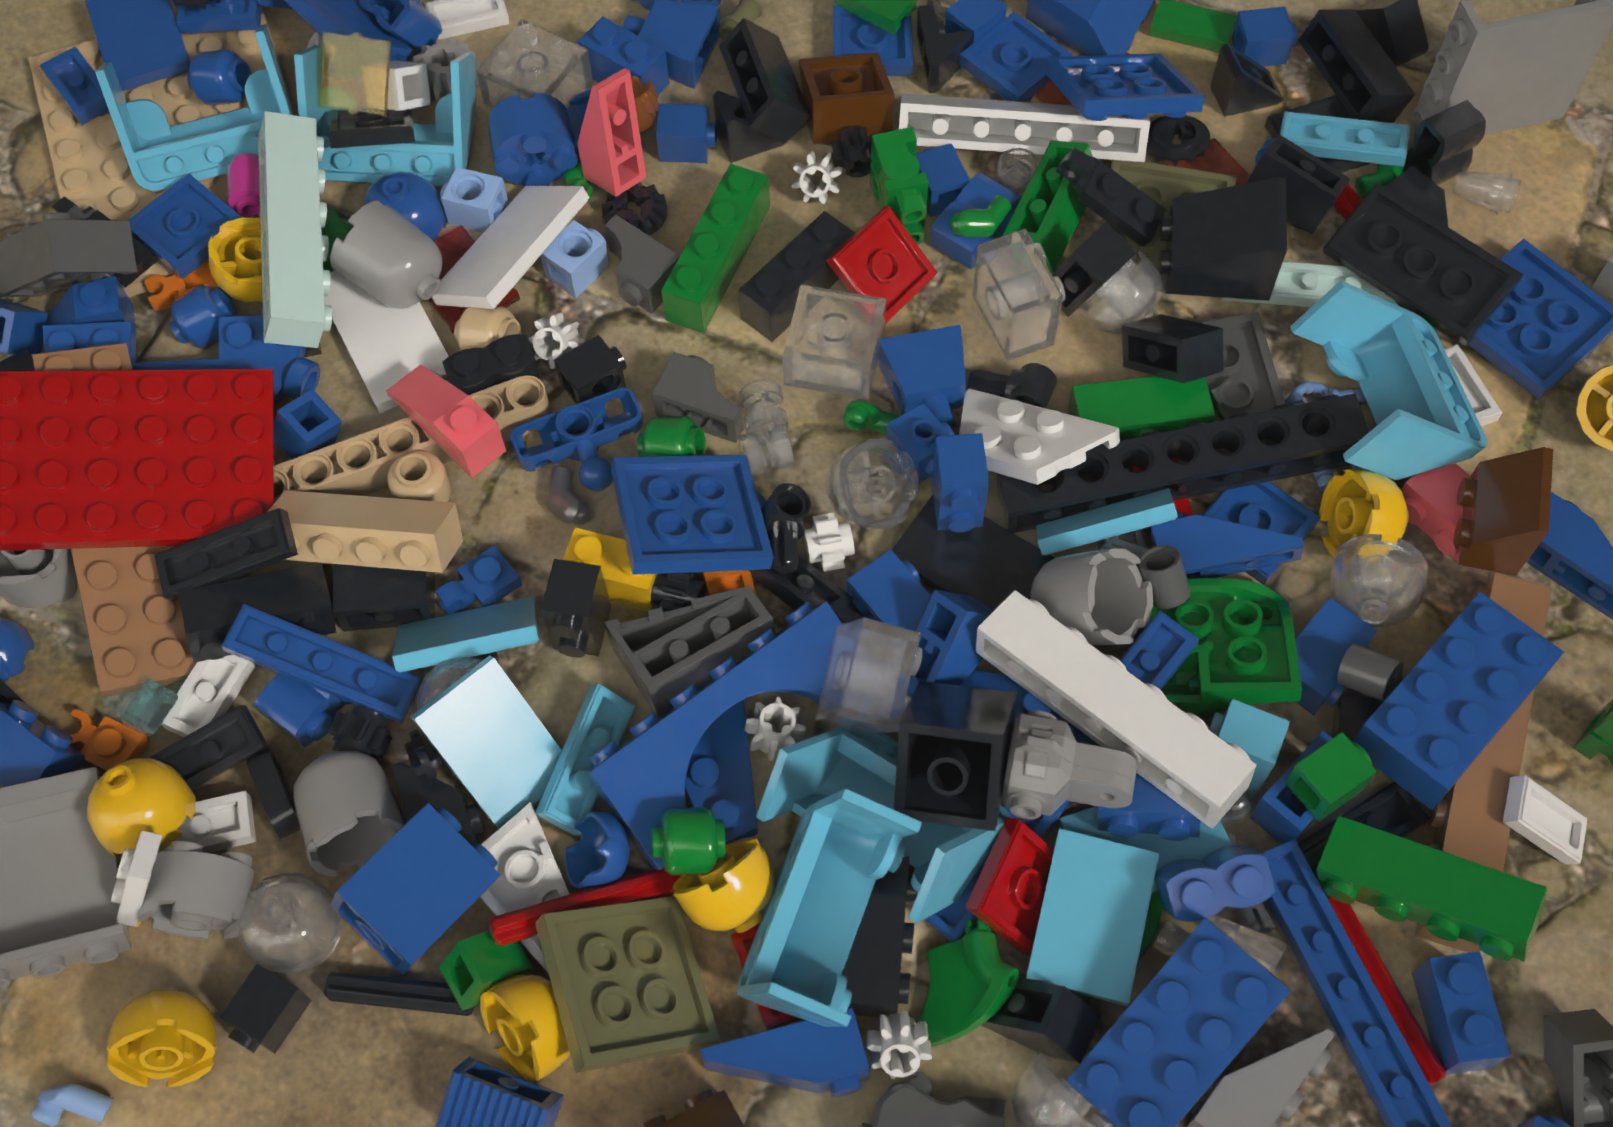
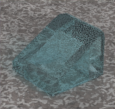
M151 679L146 680L121 716L124 726L142 735H153L178 700V695Z

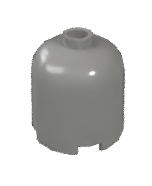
M378 200L364 205L350 217L348 222L354 225V227L347 234L344 242L336 238L333 243L330 260L331 266L390 308H409L422 300L430 299L436 293L440 286L439 276L442 269V255L440 249L430 237L393 207L383 205Z
M1103 549L1063 555L1044 564L1033 580L1030 599L1040 602L1047 609L1049 615L1064 626H1070L1080 631L1089 644L1121 645L1132 643V638L1138 629L1146 628L1149 624L1153 609V587L1150 581L1143 582L1140 570L1136 566V564L1141 563L1138 556L1126 549Z
M331 751L325 753L306 766L294 784V806L309 865L317 873L337 876V868L358 865L360 869L405 826L404 819L384 770L375 758L359 751Z

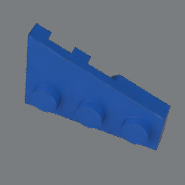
M744 700L731 706L718 716L701 736L690 758L685 779V792L692 807L709 808L713 812L715 819L723 820L725 845L758 834L748 733L744 731L746 723Z

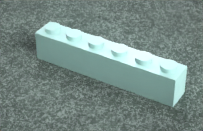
M264 111L258 137L264 343L318 348L323 331L329 332L332 323V306L325 305L324 296H328L330 289V271L323 270V262H326L328 256L329 239L328 236L321 235V228L325 227L327 218V203L320 202V194H323L325 187V170L318 169V162H321L323 157L324 139L317 136L315 118Z

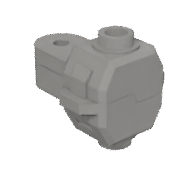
M1031 711L1027 715L1021 714L1015 719L1004 780L1002 803L1005 808H1010L1013 815L1024 819H1037L1041 814L1051 816L1066 800L1107 808H1123L1132 803L1138 763L1132 755L1126 752L1078 743L1067 722L1058 721L1054 715L1045 711Z

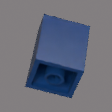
M429 803L336 891L330 905L401 976L501 876L495 869L498 862L494 856L481 844L476 843L472 846L458 833L462 827L457 819L442 807L436 811Z

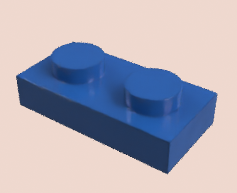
M76 46L40 64L47 79L81 125L109 111L95 71Z

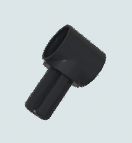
M1038 363L1025 364L1020 370L1013 369L1010 376L974 369L971 371L968 380V389L1011 400H1018L1042 408H1047L1057 385V378L1054 372Z
M792 483L778 485L761 508L773 553L771 568L778 575L794 573L797 570L798 540L804 535V519L811 510V500L808 494L801 487Z

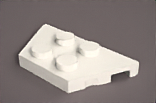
M968 389L965 392L959 435L983 434L988 471L1038 485L1056 476L1061 470L1073 468L1085 462L1086 451L1100 444L1111 449L1120 442L1119 428L973 389Z

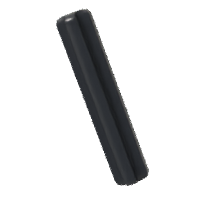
M333 971L327 976L324 990L325 997L335 1002L462 1016L472 1015L475 1008L472 1007L462 1011L448 983Z

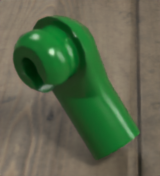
M1377 164V172L1356 179L1357 193L1360 197L1364 198L1376 183L1386 187L1403 173L1404 167Z
M859 399L851 401L846 405L843 421L852 430L865 428L886 435L887 424L900 416L883 411L871 403Z

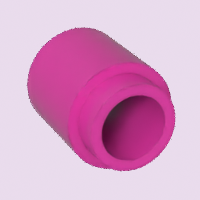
M240 154L233 158L231 165L227 169L228 205L243 217L257 218L260 216L259 156L255 154Z

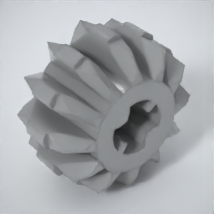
M451 37L447 42L441 43L436 38L435 45H422L421 54L413 56L414 63H424L427 66L430 100L436 99L438 102L442 97L452 93L450 62L466 52H472L467 42L458 44ZM472 52L474 53L475 88L480 87L481 67L478 57H476L475 52Z

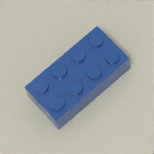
M1479 592L1367 720L1353 742L1366 750L1371 758L1372 765L1429 809L1433 810L1546 676L1564 651L1482 592Z
M1204 918L1066 1081L1116 1127H1176L1291 992V989L1212 921Z

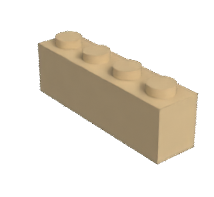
M285 490L268 511L281 508L288 512L298 555L285 560L443 573L463 542L456 503Z

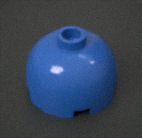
M398 171L378 178L367 189L361 207L375 200H378L383 205H390L430 237L435 244L439 240L438 233L442 230L443 225L446 228L448 221L440 200V194L430 181L413 172Z

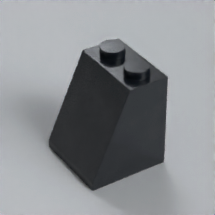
M1275 177L1173 198L1169 215L1161 216L1159 226V241H1166V250H1161L1158 266V275L1166 276L1165 294L1269 301L1287 252L1286 178Z
M919 681L899 722L894 810L917 821L995 831L1014 730L1017 692Z

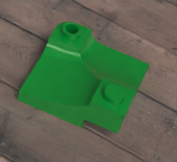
M1188 579L1191 592L1189 598L1184 603L1169 609H1160L1153 606L1150 622L1159 611H1162L1199 638L1198 645L1161 690L1167 700L1184 713H1192L1202 719L1215 714V712L1227 711L1232 699L1250 706L1301 701L1302 685L1289 602L1278 593L1262 584L1243 579Z

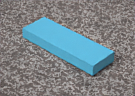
M1284 111L1280 135L1315 157L1404 167L1410 125Z
M1167 488L1036 525L1037 540L1042 555L1046 556L1175 520L1178 515L1170 489Z
M599 683L590 685L535 812L537 816L572 835H582L579 830L575 829L574 825L579 821H583L588 812L593 810L599 795L584 773L594 765L590 757L612 741L619 747L636 705Z

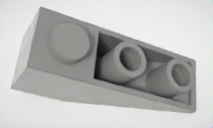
M1327 1029L1224 1076L1211 1090L1186 1127H1272L1279 1116L1287 1122L1305 1097L1297 1089L1306 1076L1310 1075L1316 1079L1332 1058L1333 1053L1327 1050L1326 1047L1335 1033Z

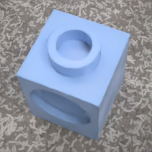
M460 167L455 168L450 181L443 184L440 192V200L450 225L483 233L509 205L502 177Z
M573 220L541 254L545 277L577 298L610 266L606 249L607 243L604 237L593 228L587 229Z

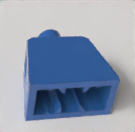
M658 0L655 1L646 19L627 15L623 28L665 50L669 79L695 89L720 38L718 34L720 21L719 7Z
M960 325L879 339V368L901 414L903 415L924 403L939 421L943 420L951 426L954 422L951 410L963 406L966 387Z

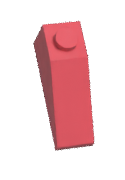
M625 68L592 87L577 143L584 178L615 197L647 178L631 74Z
M420 364L386 390L388 396L471 478L507 451L498 423L469 395Z

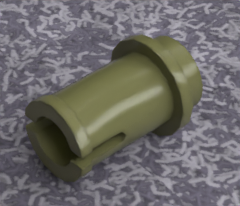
M740 0L732 13L723 16L719 21L718 34L720 38L724 41L743 18L754 23L762 15V7L757 0Z

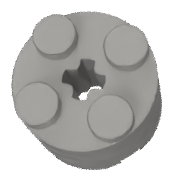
M71 549L0 551V595L11 605L23 608H40L55 602H66L75 595L78 583Z
M188 841L172 842L170 851L157 854L145 898L139 911L138 920L144 923L151 917L153 918L152 929L189 938L208 939L211 929H225L223 939L242 935L255 874L251 868L252 857L240 852H224L220 856L202 852L203 847L197 843Z

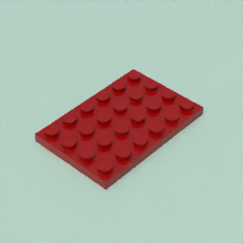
M273 369L0 371V551L180 546L267 513L275 503Z

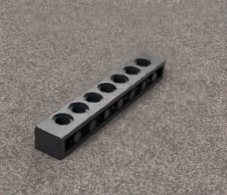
M1333 394L1321 397L1315 402L1300 405L1282 404L1271 411L1251 415L1249 413H1238L1226 420L1212 423L1194 422L1184 426L1182 429L1162 433L1159 431H1149L1143 433L1138 438L1120 441L1117 446L1111 449L1100 444L1086 451L1085 462L1073 468L1061 470L1056 476L1038 485L996 473L997 489L1007 530L1017 533L1036 529V525L1167 488L1170 489L1173 501L1353 465L1345 462L1342 454L1368 434L1369 431L1356 394L1344 396ZM1306 431H1316L1319 432L1321 435L1313 436L1308 434ZM1261 440H1272L1277 444L1267 445L1262 443ZM1223 448L1228 449L1233 453L1221 454L1216 450ZM1180 457L1188 462L1175 463L1170 459ZM1136 466L1144 471L1134 473L1126 470V468ZM1092 475L1098 477L1099 480L1088 482L1081 478ZM1049 484L1055 488L1049 491H1042L1036 487Z

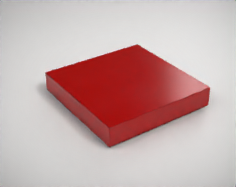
M889 206L881 208L826 260L876 328L884 326L938 274Z
M1007 817L965 908L1023 955L1031 956L1054 849L1020 819Z

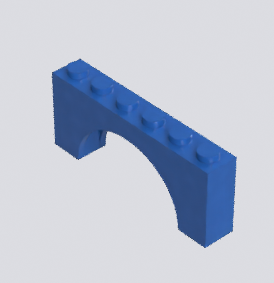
M809 601L802 604L785 617L789 625L776 635L771 628L766 630L747 644L751 653L738 662L735 661L733 656L727 658L708 672L713 679L699 690H697L694 684H691L669 700L674 708L658 719L655 713L652 712L630 728L634 735L630 740L620 747L612 741L590 757L594 765L584 772L614 816L618 817L628 836L652 869L660 870L663 868L662 858H652L651 827H661V819L666 810L686 808L685 779L692 753L707 728L728 708L750 696L760 693H791L817 702L832 713L842 726H845L847 724H856L892 697L827 601L814 607L811 606Z

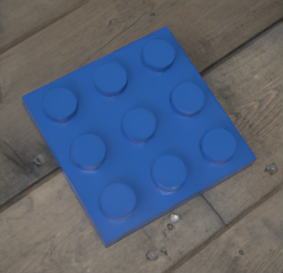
M1160 53L1046 57L1045 74L1079 113L1088 120L1103 121L1108 116L1123 115L1130 119H1144L1147 117V114H1163L1168 117L1180 118L1186 116L1188 112H1202L1205 96Z
M1522 239L1500 258L1501 261L1523 274L1521 281L1468 344L1540 400L1613 334V305L1528 241Z
M746 455L613 457L611 473L632 575L762 570L771 568L773 553Z

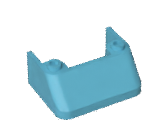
M266 24L258 26L255 31L266 68L253 72L245 83V95L249 104L247 108L170 126L165 111L158 103L149 99L126 102L112 62L104 63L95 71L132 175L141 187L150 191H160L172 187L187 174H191L198 181L227 174V169L236 156L240 154H255L259 156L258 137L264 111L293 115L285 80Z
M314 45L294 54L298 114L302 117L316 119L317 136L324 139L322 161L318 162V169L325 170V180L373 183L388 173L405 171L413 172L427 179L433 186H443L445 182L450 181L456 167L466 169L476 122L474 53L466 52L450 62L452 93L447 94L438 101L435 108V124L413 123L415 143L345 148L330 147V112L332 110L358 109L355 97L346 89L326 87L323 46Z
M1340 280L1290 326L1293 334L1324 347L1328 356L1326 363L1332 372L1339 377L1346 376L1358 381L1377 424L1374 429L1342 454L1345 462L1384 475L1393 480H1400L1471 459L1487 446V438L1437 333L1421 316Z
M856 723L852 725L847 724L781 748L756 818L766 822L793 811L800 816L801 820L811 804L843 789H848L894 810L898 742L875 728ZM1000 805L995 831L920 821L922 823L918 833L902 838L901 843L906 846L904 856L910 857L909 864L916 868L911 878V885L917 891V897L908 917L910 920L919 923L959 899L989 856L1006 818H1010L1008 811L1002 805Z
M843 789L811 804L805 811L795 832L772 896L740 974L736 994L754 1003L825 1027H848L851 1016L846 1014V1011L851 1001L852 992L846 989L847 978L841 975L875 881L882 878L887 871L894 873L898 869L906 848L905 844L901 843L902 838L918 833L922 822L848 789Z

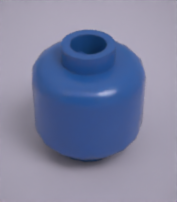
M226 49L207 51L194 56L187 73V82L196 97L204 104L213 106L233 104L244 99L245 83L251 75L248 64L234 51Z
M200 285L172 303L171 313L174 320L169 325L180 342L183 344L191 342L196 347L204 349L219 341V317L238 316V312L228 295L219 287L212 289L207 285Z

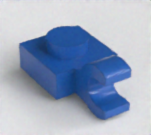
M494 545L456 569L461 581H450L438 588L435 593L441 600L439 605L449 615L462 612L476 600L481 607L493 605L521 587L522 583L520 576Z

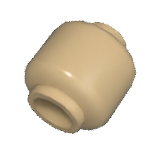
M496 306L495 309L468 307L456 322L454 328V336L461 350L485 348L499 338L522 334L519 321L515 319L512 312L505 307Z
M420 450L407 452L398 457L390 466L387 480L393 498L438 502L449 501L451 495L450 479L440 459L430 452Z

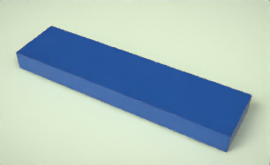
M243 604L222 644L223 650L355 705L369 708L401 724L422 684L421 676L409 671L396 672L395 666L246 604Z

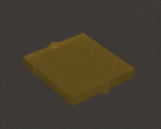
M323 32L320 106L348 109L350 114H357L359 111L387 114L391 41L362 37L360 32H354L352 36Z

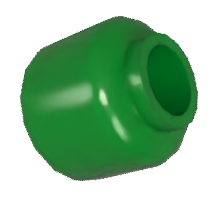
M688 416L654 417L646 424L644 432L638 435L637 452L639 457L704 456L706 453V438L703 429L700 426L697 427L696 423Z
M706 807L671 808L666 810L661 819V827H651L652 858H662L663 867L669 875L710 873L714 870L717 860L725 859V829L723 820L715 819L713 812Z

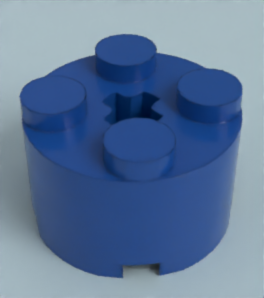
M534 93V99L521 100L520 94L504 99L491 111L489 115V136L496 173L505 180L523 186H549L551 182L562 178L569 169L577 165L570 118L566 106L557 98L544 93Z

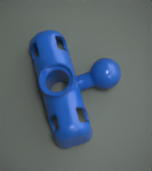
M619 388L519 425L511 431L510 439L522 469L533 472L536 471L535 468L549 463L553 465L570 458L582 462L578 475L583 486L592 491H603L613 481L612 465L608 460L598 456L599 447L619 440L620 436L631 432H639L643 426L641 408L634 393L628 388ZM619 398L625 413L608 418L605 404L611 399ZM530 429H537L543 444L526 449L522 435ZM576 431H585L578 435H571Z

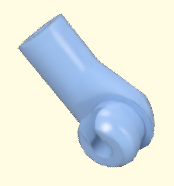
M65 1084L44 1089L36 1097V1100L39 1102L33 1108L31 1116L33 1120L53 1127L58 1124L63 1111H70L102 1124L114 1098L79 1084Z

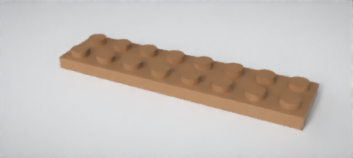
M127 343L32 355L35 371L132 370ZM171 546L71 549L100 697L184 682L196 665L193 662L185 634L180 599L175 601L164 599L154 557L158 553L171 549Z

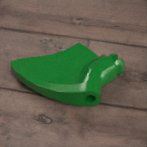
M979 918L978 923L973 922L972 919L966 922L964 926L966 935L961 940L927 951L930 987L919 1022L925 1021L927 1023V1040L931 1042V1047L956 1040L981 1026L1005 1004L1017 985L1019 979L1018 969L1001 960L996 935Z

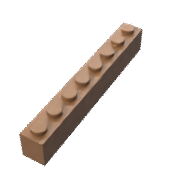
M1494 572L1484 588L1478 586L1475 589L1471 601L1479 592H1482L1544 636L1552 588ZM1534 690L1437 806L1430 811L1429 825L1435 827L1433 842H1428L1426 846L1503 872L1510 834V827L1503 823L1510 777L1520 776ZM1417 923L1416 937L1468 953L1480 951L1477 944L1460 938L1457 941L1441 939L1431 934L1426 929V926Z

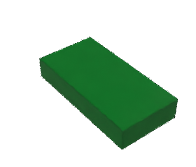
M1159 0L1149 36L1220 52L1222 46L1226 43L1229 44L1237 15L1173 0Z

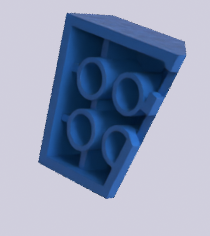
M1027 0L1026 19L1084 56L1124 55L1131 48L1138 28L1145 22L1156 0Z

